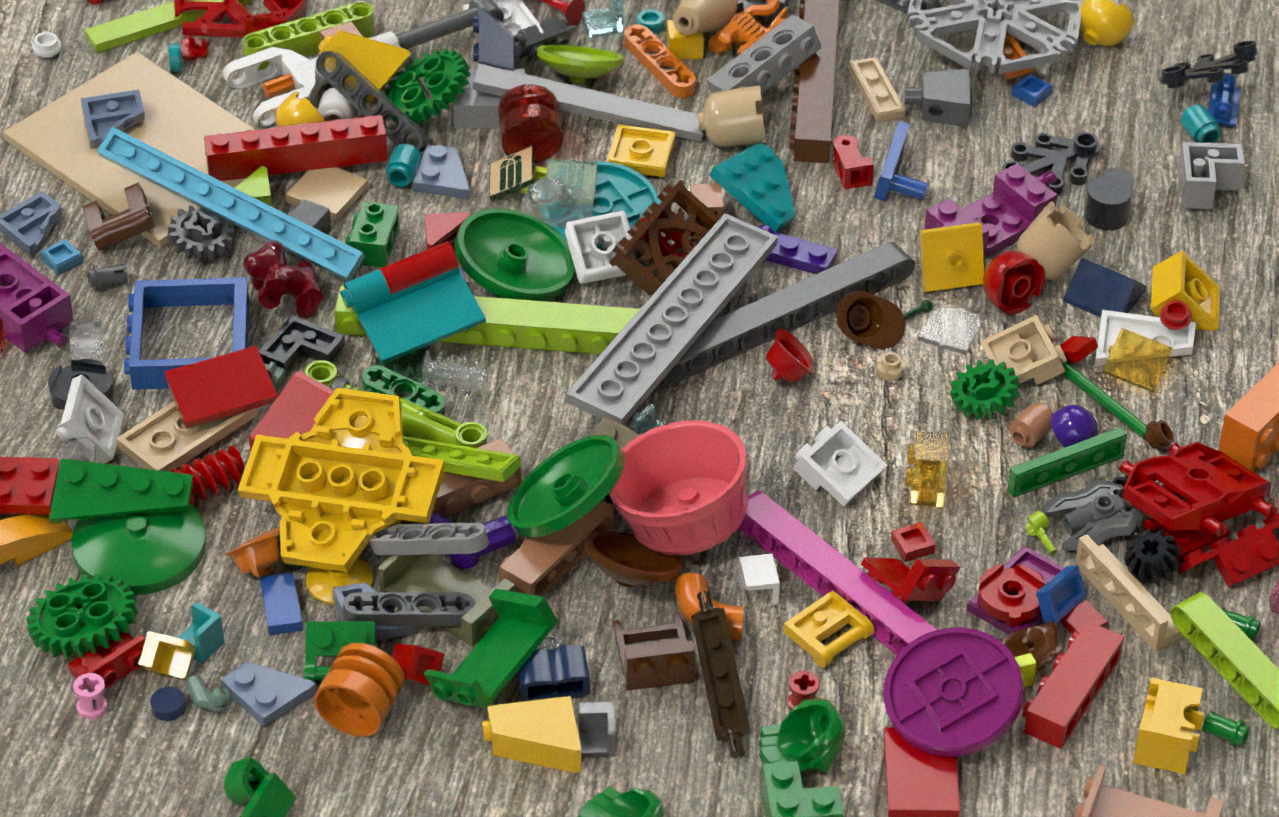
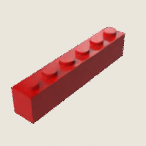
M382 115L204 136L208 175L220 181L248 178L261 166L267 168L269 176L387 161V140Z

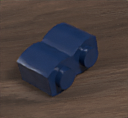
M566 644L551 651L536 649L517 672L522 702L566 696L576 699L590 694V677L584 646Z

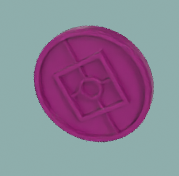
M963 627L935 630L910 642L891 663L883 687L885 709L895 731L911 746L938 756L967 755L980 751L998 741L1017 719L1024 696L1021 671L1011 651L995 637L979 630Z

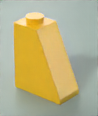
M338 30L333 37L328 34L318 46L321 50L319 55L324 51L338 52L343 55L380 91L396 75L411 54L407 49L342 30ZM333 56L328 57L324 64L331 72L337 67V61ZM350 75L345 80L348 86L353 90L356 89L358 82L355 76ZM371 94L366 100L372 103L376 96Z
M571 696L487 706L488 720L482 721V733L484 742L490 741L493 756L572 773L581 772V746Z

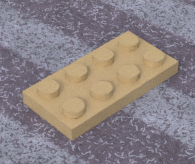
M175 401L117 437V448L144 469L171 472L172 468L177 469L258 416L257 408L185 428Z

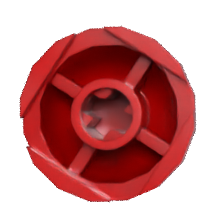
M1021 251L1004 252L994 258L986 268L983 277V289L988 300L994 306L1007 314H1018L1031 306L1028 302L1034 295L1039 297L1045 283V270L1036 259Z

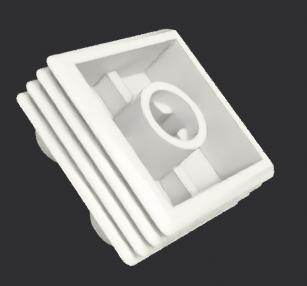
M624 211L567 222L565 235L580 284L626 275L616 265L613 267L609 263L616 255L612 249L623 237L626 239L631 237L627 233L630 227ZM602 244L603 248H607V250L601 251L597 248V245ZM634 249L632 256L637 260L638 254L636 249Z

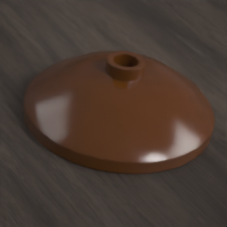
M600 531L590 534L585 541L584 548L591 561L606 575L615 579L618 584L624 587H650L669 583L677 579L683 569V563L678 556L664 555L660 552L651 551L631 534Z

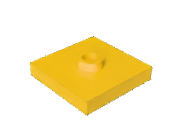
M618 124L607 162L624 165L642 175L665 177L675 143L676 132Z
M979 222L920 230L922 281L925 292L983 284L982 225Z

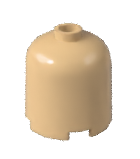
M760 85L718 91L706 98L703 112L698 113L699 129L706 130L707 138L712 144L720 147L755 145L759 142L766 144Z
M1050 202L1020 236L1016 248L1017 251L1026 253L1036 259L1045 270V279L1053 280L1062 276L1095 243V239L1092 233L1088 236L1082 229L1085 223L1073 211L1064 205L1057 209L1054 202Z

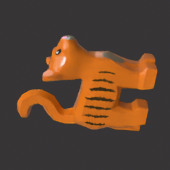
M766 0L768 5H751L747 7L743 12L734 15L723 29L719 30L708 40L709 49L719 56L724 51L728 52L731 50L732 44H736L740 47L737 55L741 54L786 20L787 9H782L769 28H765L753 16H769L779 8V1Z

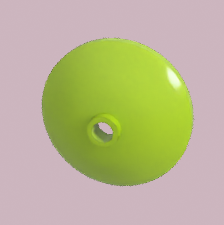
M544 45L537 48V56L553 71L569 76V81L575 83H586L587 78L604 76L623 64V56L621 54L600 48L578 45Z

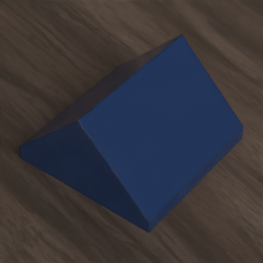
M1081 257L1063 302L1100 318L1102 310L1128 313L1147 291V286Z

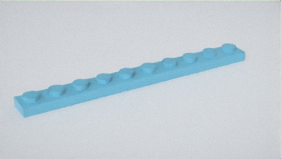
M114 127L111 128L97 150L100 157L268 242L271 240L281 242L286 251L347 282L352 279L365 258L363 252Z

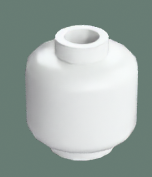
M330 88L323 93L317 111L326 122L355 118L357 108L335 88Z

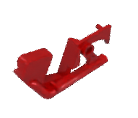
M174 0L175 17H179L181 13L186 11L208 10L200 18H197L195 22H182V35L244 38L250 33L298 20L306 11L307 0H263V5L271 13L251 15L239 0H223L222 2ZM225 13L231 19V24L213 23L214 21L224 20Z

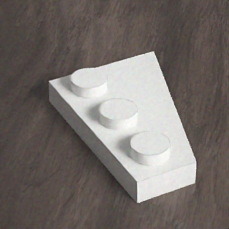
M1102 310L1095 366L1191 355L1196 322H1191L1188 327L1182 330H1171L1161 323L1160 317Z

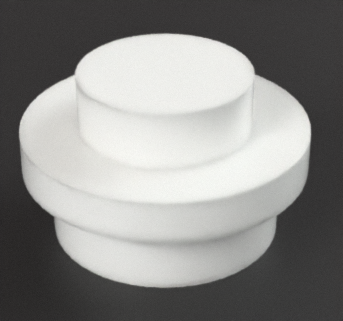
M43 32L34 38L32 49L36 55L50 58L60 52L61 42L54 33Z

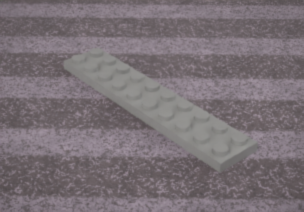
M724 213L566 393V403L600 419L607 415L624 425L775 249L778 243V236Z

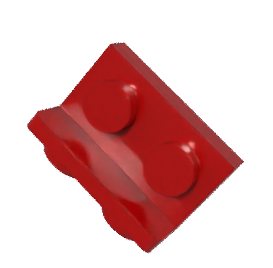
M120 632L121 640L115 641L111 639L108 641V649L100 645L97 647L96 654L91 653L89 650L82 657H78L68 663L69 673L76 679L87 673L100 675L104 679L105 689L109 688L127 674L142 667L139 665L146 638L143 635H139L134 639L129 633Z

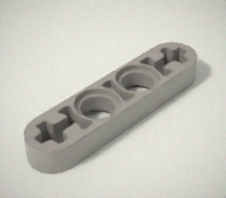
M481 523L393 524L375 533L369 539L372 552L376 555L471 554L485 549L490 542L485 526Z

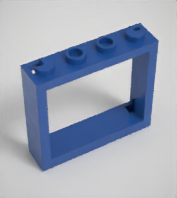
M247 277L135 281L134 293L129 294L128 297L129 312H133V315H127L128 334L131 333V336H126V354L130 355V358H124V373L130 374L132 390L168 389L165 371L210 359L141 360L145 307L234 305L232 352L248 348L249 290Z

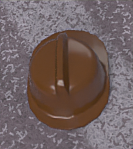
M857 290L848 293L842 298L835 311L838 326L844 335L873 348L885 349L893 347L900 341L905 331V319L898 306L889 300L868 292Z

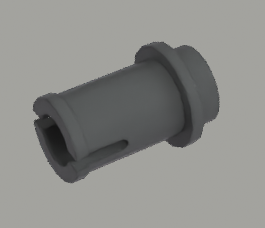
M125 264L101 268L94 265L92 269H88L87 278L90 288L96 287L99 290L101 286L127 283V272H124L126 270Z

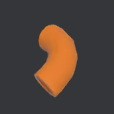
M685 573L680 575L675 581V595L679 610L691 625V616L700 611L697 594L702 592L706 603L704 591H708L707 579L698 573ZM712 598L714 608H724L731 639L742 640L743 606L721 604Z

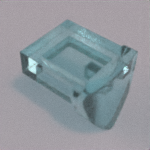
M611 0L609 8L582 12V22L589 38L623 33V7L621 0Z

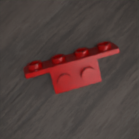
M1279 513L1270 519H1265L1263 521L1265 526L1257 529L1253 524L1237 532L1239 538L1230 541L1227 536L1210 545L1212 550L1207 553H1203L1200 548L1184 556L1183 558L1186 563L1179 567L1178 574L1214 559L1229 588L1279 565V543L1273 533L1279 529Z

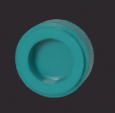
M643 10L637 15L636 25H643L653 34H658L665 27V17L658 10Z
M169 43L170 72H181L182 51L181 44Z

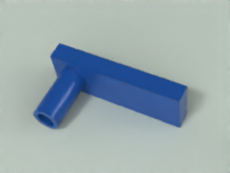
M898 121L874 194L876 199L885 201L888 190L920 200L924 198L928 183L894 173L910 124Z

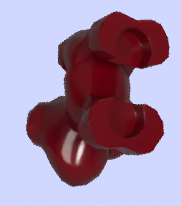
M277 240L266 242L263 247L244 258L243 265L246 273L251 277L253 287L259 291L258 300L265 309L276 308L281 303V296L285 295L292 296L296 300L295 305L298 317L308 318L316 314L318 305L324 297L321 287L317 283V275L310 262L302 260L297 263V266H286L285 248Z

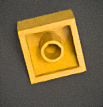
M1181 250L1153 267L1150 306L1156 317H1160L1162 308L1168 302L1178 300L1184 302L1189 307L1192 314L1191 322H1196L1195 329L1209 331L1219 329L1220 286L1185 252Z

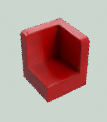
M395 644L392 658L403 671L404 680L431 686L424 673L428 669L441 672L445 653L418 645Z

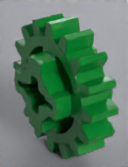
M990 359L987 365H983V362L978 360L977 366L974 368L966 365L967 372H957V380L950 383L952 387L950 394L958 412L963 411L966 418L975 414L976 420H980L982 415L987 414L989 419H993L994 412L1002 415L1005 414L1004 407H1014L1013 399L1020 397L1018 390L1020 384L1018 376L1015 375L1014 368L1007 369L1006 362L995 365L994 359Z

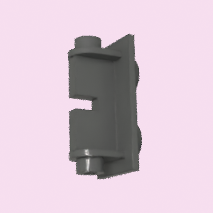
M556 16L540 23L543 33L540 32L536 24L519 30L518 34L515 35V43L523 47L519 56L520 59L529 55L536 57L537 48L540 46L566 45L576 28L575 25L568 27L569 24L565 17Z

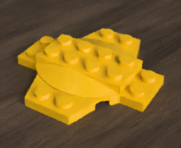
M336 388L315 416V425L310 431L302 435L296 432L288 439L256 435L238 487V493L243 498L271 501L275 510L281 517L280 548L281 558L284 563L348 572L369 543V539L375 533L382 531L390 525L401 524V520L429 524L446 470V464L441 459L412 456L409 448L403 444L402 406L399 396Z

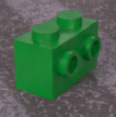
M363 201L360 212L354 214L353 232L347 234L345 244L363 252L365 258L361 265L381 268L388 265L400 229L398 205Z

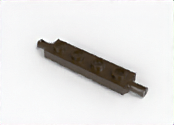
M704 591L706 603L702 592H699L697 598L700 611L692 615L691 620L717 741L728 740L730 757L738 758L735 746H737L739 756H744L745 751L741 737L750 734L751 728L727 616L724 608H714L710 591Z

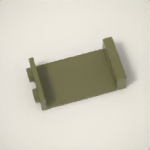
M435 554L392 555L384 559L378 567L379 587L382 592L465 593L471 596L475 601V606L461 617V626L439 627L472 647L483 638L499 618L488 599L491 593L496 588L515 592V584L505 578L492 589ZM420 606L417 608L419 611L423 613H431L434 611L429 606Z

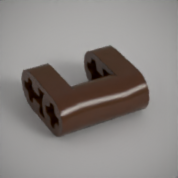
M139 182L124 188L130 208L106 218L97 200L82 206L90 235L99 251L156 227L147 197Z

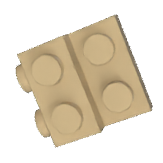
M1037 315L980 341L989 361L994 359L995 365L1006 362L1007 369L1014 368L1019 384L1033 378L1036 385L1065 372L1062 363L1066 362L1067 359L1060 345L1053 346L1051 343L1056 338L1049 324L1042 325Z

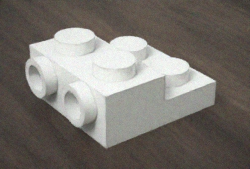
M840 421L832 429L826 426L815 437L816 443L812 447L807 443L798 451L794 457L798 461L793 469L813 489L817 490L822 486L845 507L878 477L888 465Z

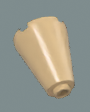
M681 0L674 12L673 24L680 33L685 35L719 31L737 14L738 0Z

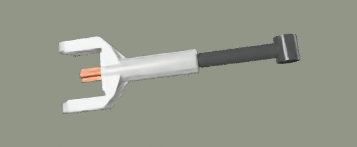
M471 0L469 9L397 35L392 31H388L369 39L409 49L473 26V16L479 14L480 8H488L501 23L504 19V14L493 0ZM275 47L232 61L223 70V77L227 84L237 89H243L283 75L262 84V89L267 99L290 90L292 92L264 101L255 109L253 120L259 129L277 127L275 121L276 111L279 105L295 91L299 92V100L305 97L316 108L320 88L323 85L329 84L317 71V57L309 60L292 50ZM270 61L266 69L258 70L261 63ZM243 71L240 78L236 80L231 79L235 72ZM273 112L269 119L260 121L265 113Z

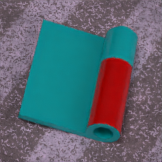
M448 241L345 282L344 290L340 291L346 308H353L382 364L486 322L482 310L460 273L456 254Z

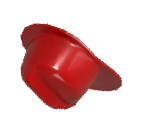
M778 329L775 336L776 340L766 354V360L773 369L771 376L774 381L783 378L790 383H795L808 373H813V359L796 337L784 329Z

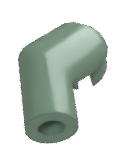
M197 675L191 676L186 680L185 686L196 707L220 712L228 707L230 693L227 689L222 688L220 691V688L217 687L213 692L207 691L201 677Z

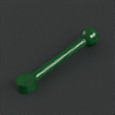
M924 300L921 306L904 313V319L906 320L922 311H931L933 307L932 302Z

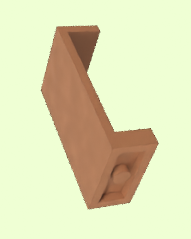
M1099 764L1095 778L1088 777L1083 792V797L1087 798L1086 803H1078L1074 817H1221L1224 800L1210 796L1206 812L1203 814L1104 785L1106 766Z

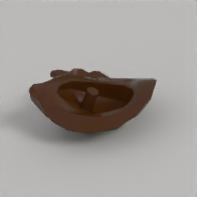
M1049 620L1046 625H1033L1022 628L999 640L1011 651L1014 657L1031 653L1036 661L1035 672L1045 668L1046 664H1051L1054 658L1064 649L1063 646H1056L1057 630L1053 620Z

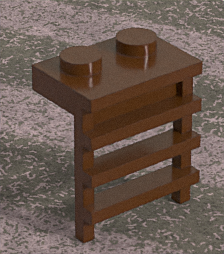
M673 613L674 624L622 630L620 620L613 621L615 642L619 650L618 655L622 664V673L625 677L626 691L694 683L695 647L693 640H686L680 613ZM676 637H678V639H671V640H663V641H655V642H647V643H639V644L625 645V644H628V643H636V642H644V641H652V640H660V639H668V638H676Z

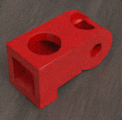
M840 135L834 138L832 164L844 190L873 185L874 163L871 157L862 158L858 150V140L851 135Z

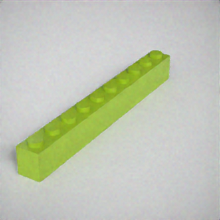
M344 286L340 287V291L344 290ZM339 291L335 307L336 333L367 336L353 308H346ZM474 296L486 318V322L438 342L601 354L640 309Z

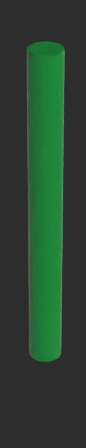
M1067 361L1062 363L1065 372L1061 374L1140 437L1146 439L1145 423Z

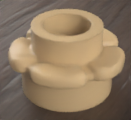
M894 352L880 355L876 360L878 375L887 381L900 379L907 367L906 361Z

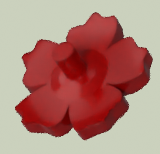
M185 36L181 40L182 59L196 60V57L204 58L208 55L207 47L209 42L206 38L194 40L193 36Z

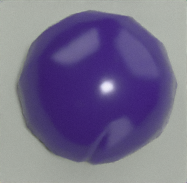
M1071 404L1052 414L1051 425L1053 432L1064 448L1099 435L1097 421L1093 414L1080 405Z

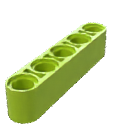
M355 2L250 33L242 40L243 57L271 47L292 50L305 58L319 54L318 44L321 43L320 31L348 22H352L363 37L371 38L375 33L374 8L367 2ZM270 61L261 63L258 70L266 69Z
M1203 592L1196 593L1173 606L1170 610L1171 620L1181 634L1270 727L1279 729V669L1207 594Z

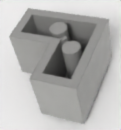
M1182 142L1178 167L1182 208L1212 209L1215 190L1240 191L1245 164L1242 144Z

